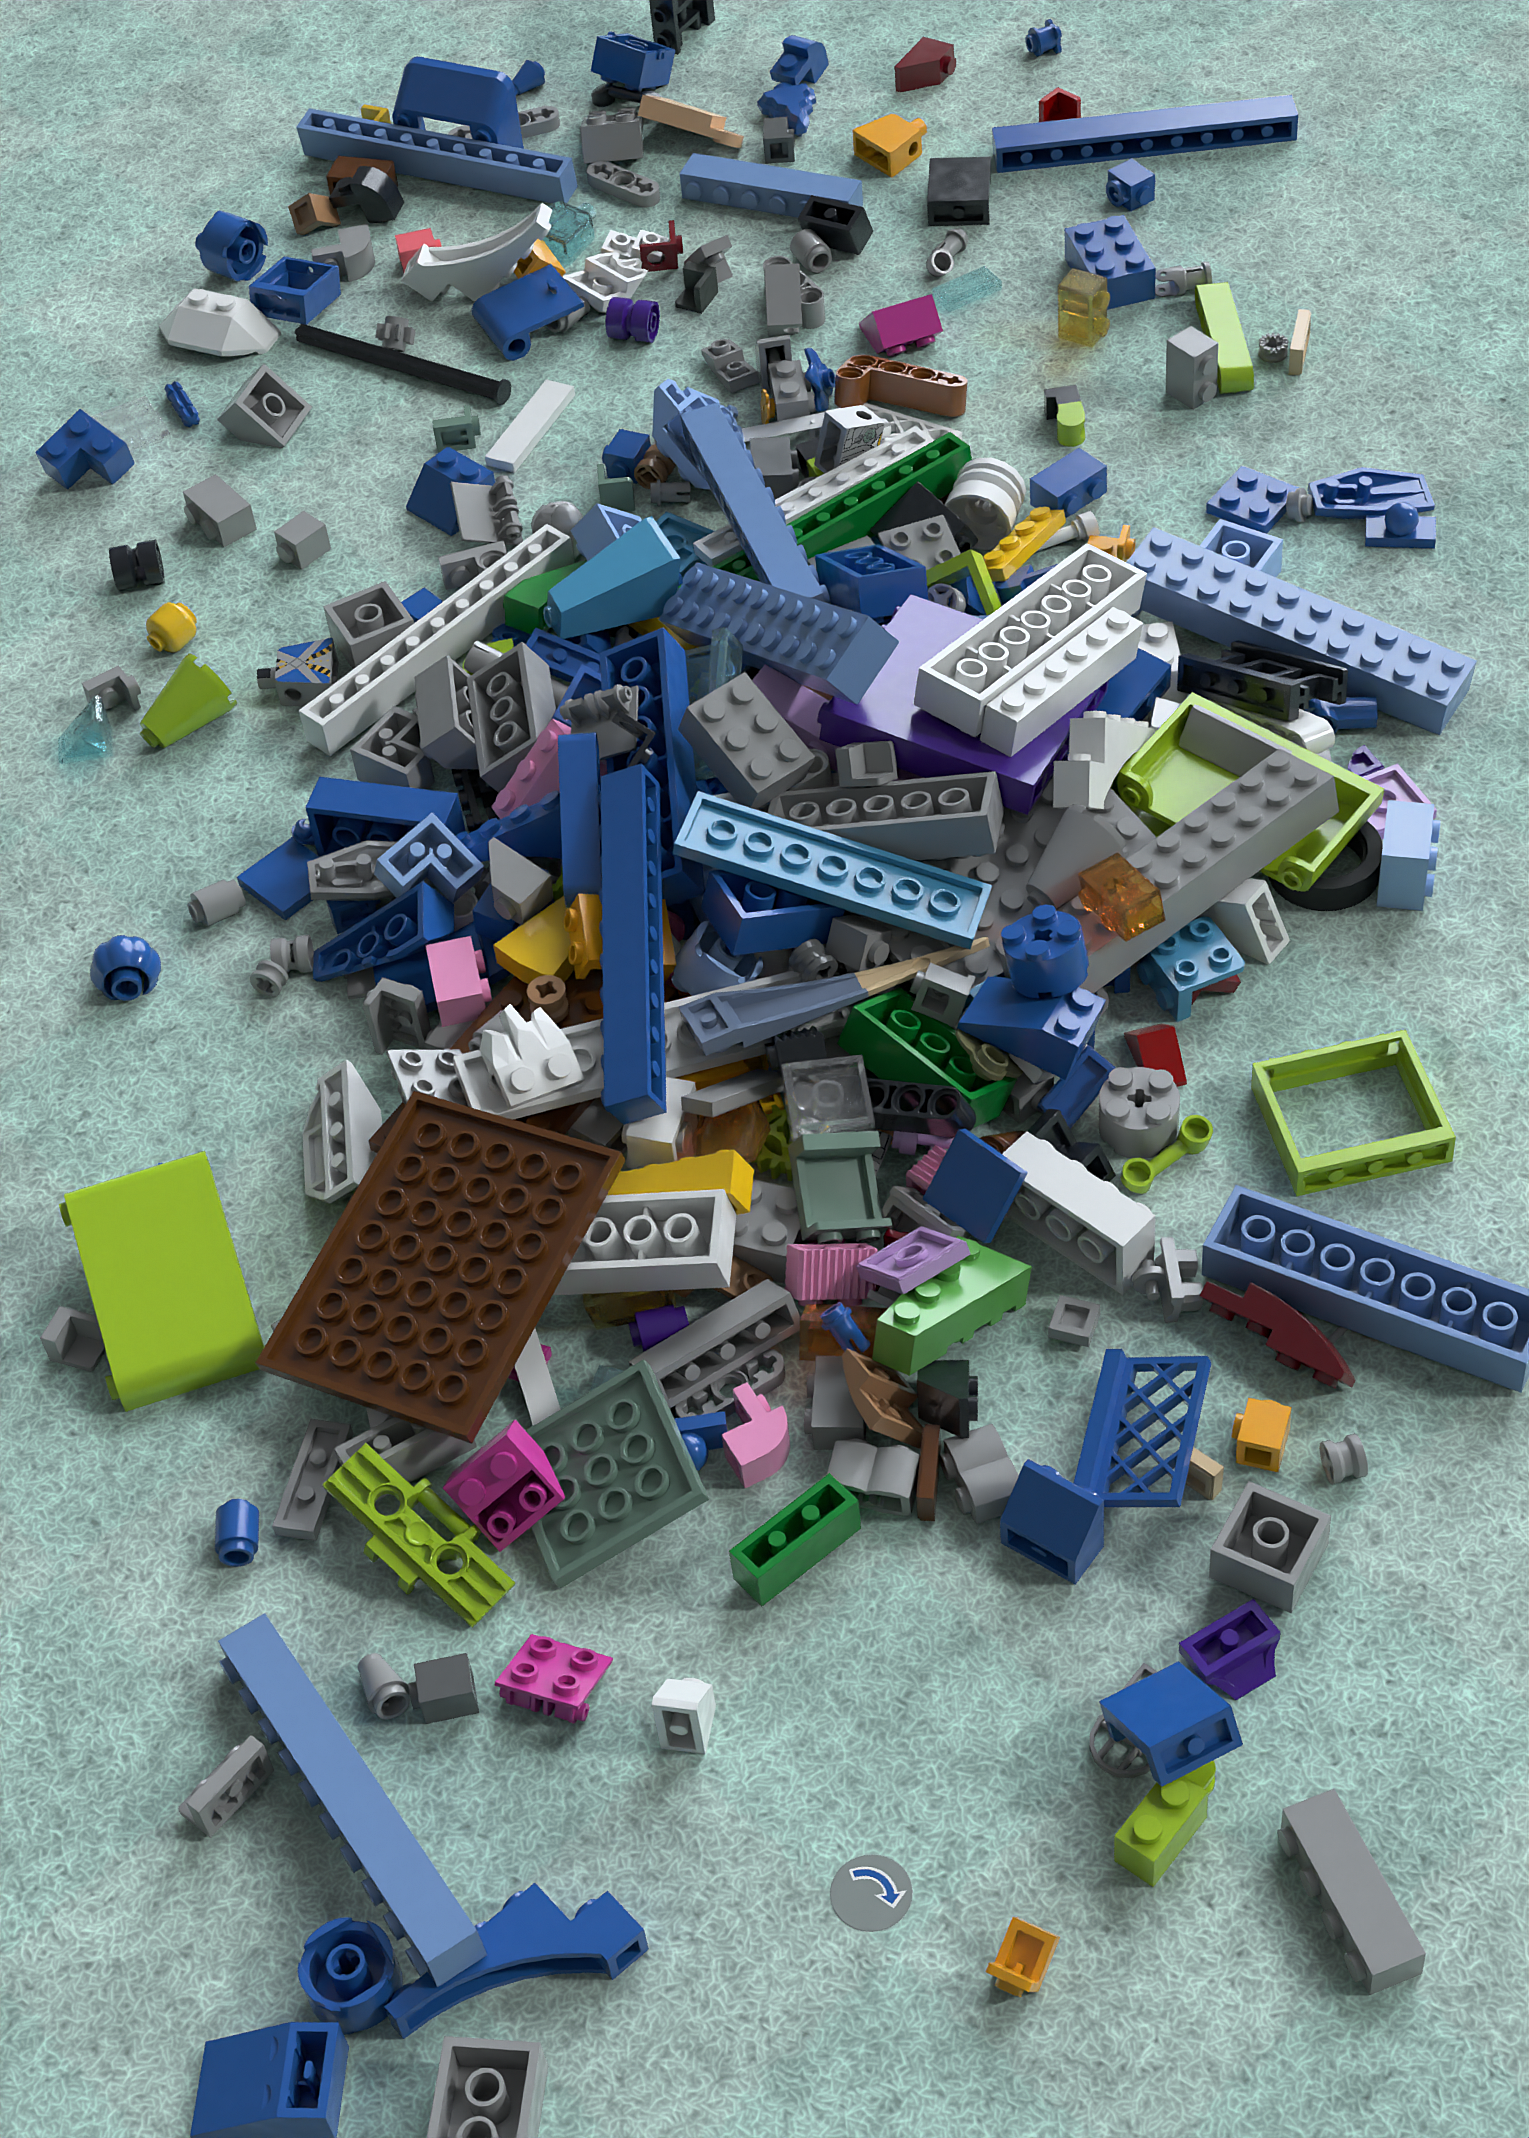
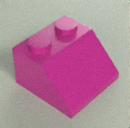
M932 294L872 311L858 323L877 354L887 352L888 356L906 351L905 346L916 343L917 348L936 342L934 337L943 332Z

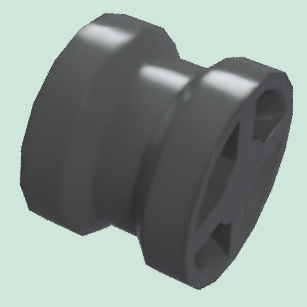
M817 939L808 940L798 946L788 961L794 972L802 974L803 982L830 978L838 968L837 961L832 956L824 953L825 948Z

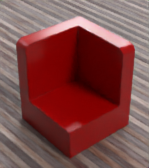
M1057 87L1039 100V122L1081 118V98L1073 93Z

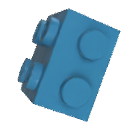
M1204 916L1189 922L1142 957L1140 963L1137 964V973L1144 985L1149 984L1156 993V999L1162 1010H1168L1176 1022L1191 1017L1193 991L1243 972L1245 962L1210 917Z

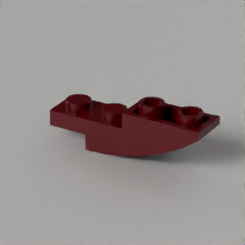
M1206 1281L1200 1297L1212 1304L1209 1311L1231 1322L1235 1315L1247 1320L1245 1328L1267 1338L1266 1346L1278 1353L1275 1361L1296 1371L1299 1370L1301 1364L1313 1369L1315 1372L1312 1378L1336 1389L1339 1382L1351 1388L1353 1387L1356 1380L1343 1357L1329 1339L1297 1310L1272 1293L1251 1282L1244 1297H1241Z

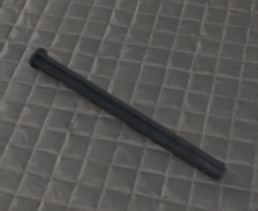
M300 324L295 329L298 342L494 399L499 405H504L511 395V383L506 379L498 381L310 325Z

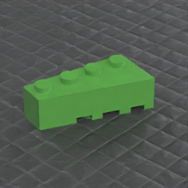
M958 1235L957 1239L966 1241L970 1255L907 1293L902 1294L877 1320L872 1360L908 1376L914 1374L945 1355L948 1346L957 1342L965 1343L973 1338L974 1331L984 1324L991 1327L1002 1320L1003 1313L1007 1310L1017 1311L1026 1304L1032 1266L980 1245L974 1240Z

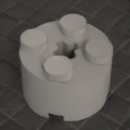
M1117 1067L1113 1069L1099 1093V1134L1104 1143L1106 1141L1114 1148V1152L1123 1157L1147 1159L1158 1155L1160 1150L1169 1144L1172 1145L1176 1141L1179 1132L1180 1094L1176 1084L1173 1082L1171 1073L1162 1069L1154 1070L1144 1067L1128 1069Z

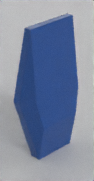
M1360 467L1310 482L1307 489L1308 494L1312 496L1313 509L1316 516L1366 519V515H1385L1389 507L1399 502L1411 504L1418 513L1431 511L1435 508L1423 474Z

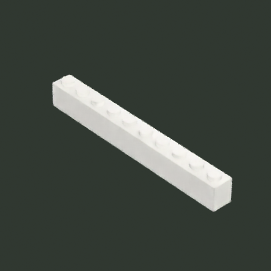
M548 524L544 525L301 708L299 714L306 741L327 755H333L385 715L393 706L398 705L415 692V676L446 655L455 661L471 649L477 640H483L492 633L494 628L505 623L503 600L504 595L508 591L512 590L524 579L574 564L571 537Z

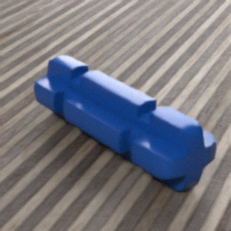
M176 381L172 384H166L164 388L166 396L172 402L171 405L181 418L184 426L190 428L193 424L198 425L200 422L198 412L193 407L181 384Z

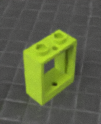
M971 549L926 570L928 589L935 584L951 585L971 575L986 615H991L1002 607L983 556Z

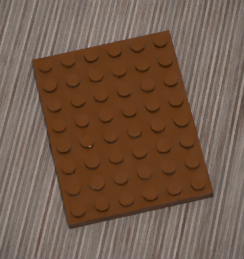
M413 1091L255 1363L261 1371L472 1444L626 1160L622 1152Z

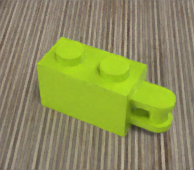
M1211 1761L1162 1787L1156 1782L1115 1834L1114 1861L1154 1887L1207 1818L1208 1796L1215 1787V1762Z

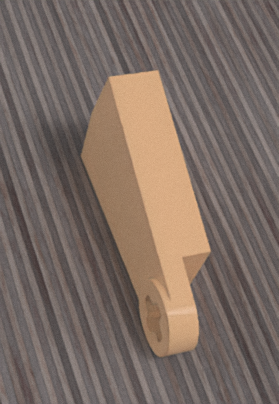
M642 95L638 116L711 137L713 141L735 148L742 147L744 136L724 130L727 117L668 98Z

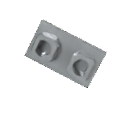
M1161 1237L1160 1246L1162 1253L1155 1258V1262L1152 1260L1142 1262V1268L1137 1270L1132 1276L1133 1288L1141 1294H1147L1148 1300L1153 1301L1160 1297L1165 1323L1178 1322L1180 1311L1201 1310L1204 1299L1200 1297L1203 1289L1202 1283L1181 1282V1277H1196L1198 1270L1196 1250L1175 1249L1173 1237Z

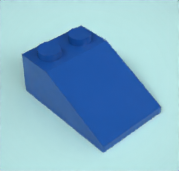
M988 976L960 1019L957 1028L1066 1080L1095 1030L1106 999L1080 987L1058 997L1052 998L1051 992L1038 993L1039 998H1030L1015 990L1011 978Z

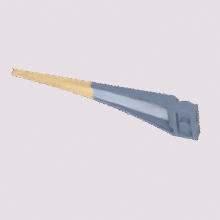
M982 937L973 940L970 950L960 946H953L902 962L836 977L782 986L716 992L678 1008L683 1022L704 1055L707 1056L712 1053L724 1052L735 1044L746 1048L915 978L918 970L926 973L930 963L941 967L985 949L990 944L988 937Z

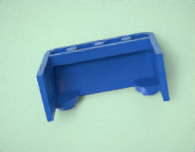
M418 56L413 57L406 64L392 114L393 124L426 130L424 118L461 124L470 127L471 137L474 140L524 149L514 84L508 75L501 71Z

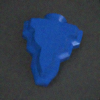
M782 82L777 84L773 90L764 92L757 101V106L761 113L767 115L768 118L787 117L789 129H794V134L801 137L802 134L807 132L810 124L808 115L813 112L812 105L816 103L814 89L809 88L806 83L792 85L788 82Z

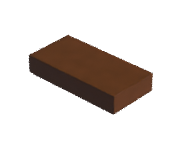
M925 1424L922 1431L916 1494L917 1516L920 1518V1521H935L940 1471L939 1456L942 1449L940 1425Z

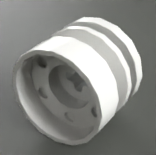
M976 458L967 462L959 471L945 506L964 521L976 535L978 543L973 548L991 550L999 544L1001 539L1011 533L1015 519L1024 502L1026 487L1023 478L1017 470L1006 462L994 458Z

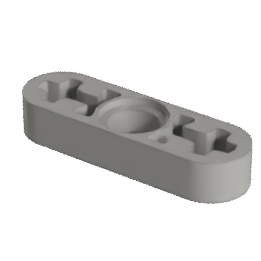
M605 161L594 162L587 167L588 184L597 190L644 208L655 206L660 202L659 184L656 181Z
M769 1348L676 1404L677 1418L695 1416L694 1412L688 1413V1409L694 1407L696 1410L702 1409V1414L723 1411L725 1416L728 1417L735 1413L734 1397L727 1398L719 1393L720 1389L727 1384H737L740 1386L746 1382L749 1384V1381L753 1379V1385H750L756 1396L760 1394L764 1396L779 1387L785 1379V1366L782 1355L776 1350ZM762 1365L768 1369L773 1367V1372L768 1374L764 1370L759 1371V1367ZM712 1395L713 1400L709 1401L708 1396Z

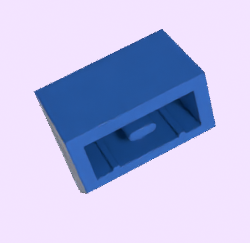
M1027 1459L1023 1464L1000 1519L1001 1544L1076 1585L1104 1547V1500L1091 1488L1078 1486L1063 1478L1054 1468L1048 1465L1041 1466Z

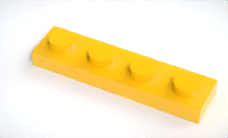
M1049 507L1033 509L1030 511V515L1017 524L1008 536L1001 539L991 552L984 555L983 559L992 582L1006 581L1066 523L1064 509L1050 510Z

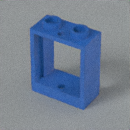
M284 256L249 285L250 302L267 318L307 325L341 295L339 267Z

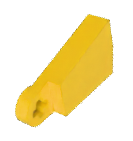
M564 896L493 945L497 964L528 984L535 978L544 975L556 976L565 983L574 971V965H571L569 962L568 952L571 943L569 932L565 931L563 925L564 913L567 909Z

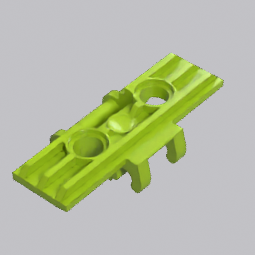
M367 1443L322 1484V1487L374 1535L365 1543L363 1553L373 1563L379 1558L382 1559L399 1576L397 1585L407 1595L414 1590L415 1583L421 1579L473 1628L515 1586V1582L474 1544L482 1533L475 1524L470 1526L431 1489L432 1483L426 1478L413 1487ZM385 1494L394 1495L400 1501L398 1511L388 1516L378 1513L374 1507L376 1500ZM420 1502L455 1537L451 1541L446 1542L412 1509ZM462 1559L463 1565L455 1574H444L438 1569V1565L445 1560Z

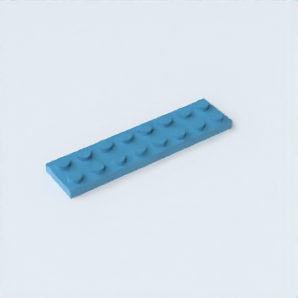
M699 791L677 836L673 849L674 855L969 950L971 949L992 885Z

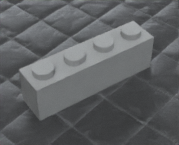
M766 1279L628 1362L631 1367L644 1359L651 1366L670 1409L804 1328L791 1293Z
M1335 1789L1283 1808L1281 1829L1277 1830L1280 1844L1288 1857L1294 1855L1302 1869L1299 1871L1300 1880L1307 1895L1310 1898L1315 1896L1318 1898L1324 1910L1321 1912L1322 1921L1329 1936L1333 1940L1339 1938L1347 1952L1344 1954V1960L1352 1979L1355 1982L1362 1980L1369 1995H1372L1423 1973L1426 1953Z

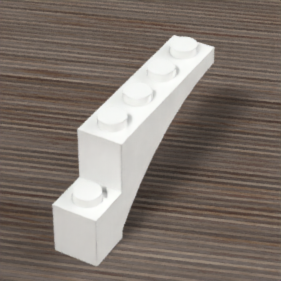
M541 203L529 216L515 226L481 241L446 247H428L423 244L409 260L401 281L431 302L439 293L444 295L451 286L473 301H476L481 296L498 289L501 283L500 280L503 277L509 278L517 266V261L520 258L525 260L534 247V242L537 239L542 241L551 228V224L548 222L552 209Z
M1085 711L1083 718H1071L1068 761H1054L1053 808L1067 810L1072 804L1086 807V810L1104 809L1106 795L1123 764L1157 730L1149 728V722L1135 721L1133 718H1121V715L1106 714L1104 711Z

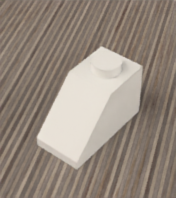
M684 1678L682 1680L667 1679L653 1696L652 1709L661 1749L706 1754L716 1708L712 1684H706L696 1678Z

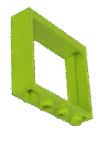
M1406 1029L1387 1034L1382 1033L1355 1041H1344L1337 1045L1314 1050L1308 1049L1301 1053L1252 1063L1251 1089L1296 1197L1453 1162L1456 1136ZM1396 1065L1425 1131L1309 1157H1300L1273 1092Z

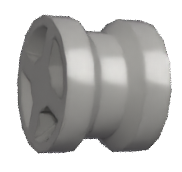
M943 583L935 584L928 589L929 601L964 613L966 601L959 590Z
M1357 1434L1346 1435L1343 1441L1336 1443L1331 1440L1320 1443L1321 1462L1326 1476L1332 1485L1341 1483L1344 1477L1353 1475L1356 1478H1361L1368 1475L1366 1454Z

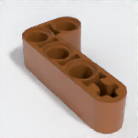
M855 355L850 357L836 370L834 403L840 408L863 406L871 399L943 416L956 417L963 415L966 411L968 380L958 374L870 355Z

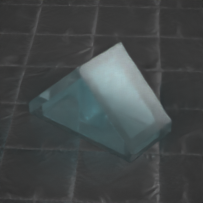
M95 695L58 738L59 763L68 764L113 756V732L101 697Z

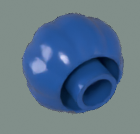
M117 935L101 943L95 949L90 966L91 981L107 998L130 1001L136 999L142 992L141 970L145 972L143 995L150 993L154 989L161 972V960L158 953L143 938Z

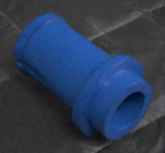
M840 1302L827 1309L820 1316L824 1322L821 1327L824 1330L829 1329L844 1352L847 1348L855 1352L857 1351L850 1339H853L861 1352H864L871 1345L851 1318L852 1310L850 1307L845 1308Z

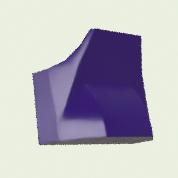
M1252 1599L1179 1642V1653L1206 1684L1216 1685L1233 1699L1238 1700L1276 1677L1275 1649L1279 1643L1281 1632L1257 1602Z

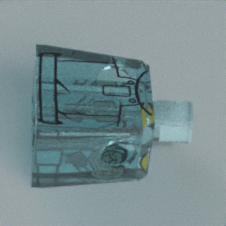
M557 201L548 206L552 209L548 222L551 224V228L543 241L558 261L571 265L595 238L592 220L596 217V212L593 206L587 202H584L577 208L563 201Z

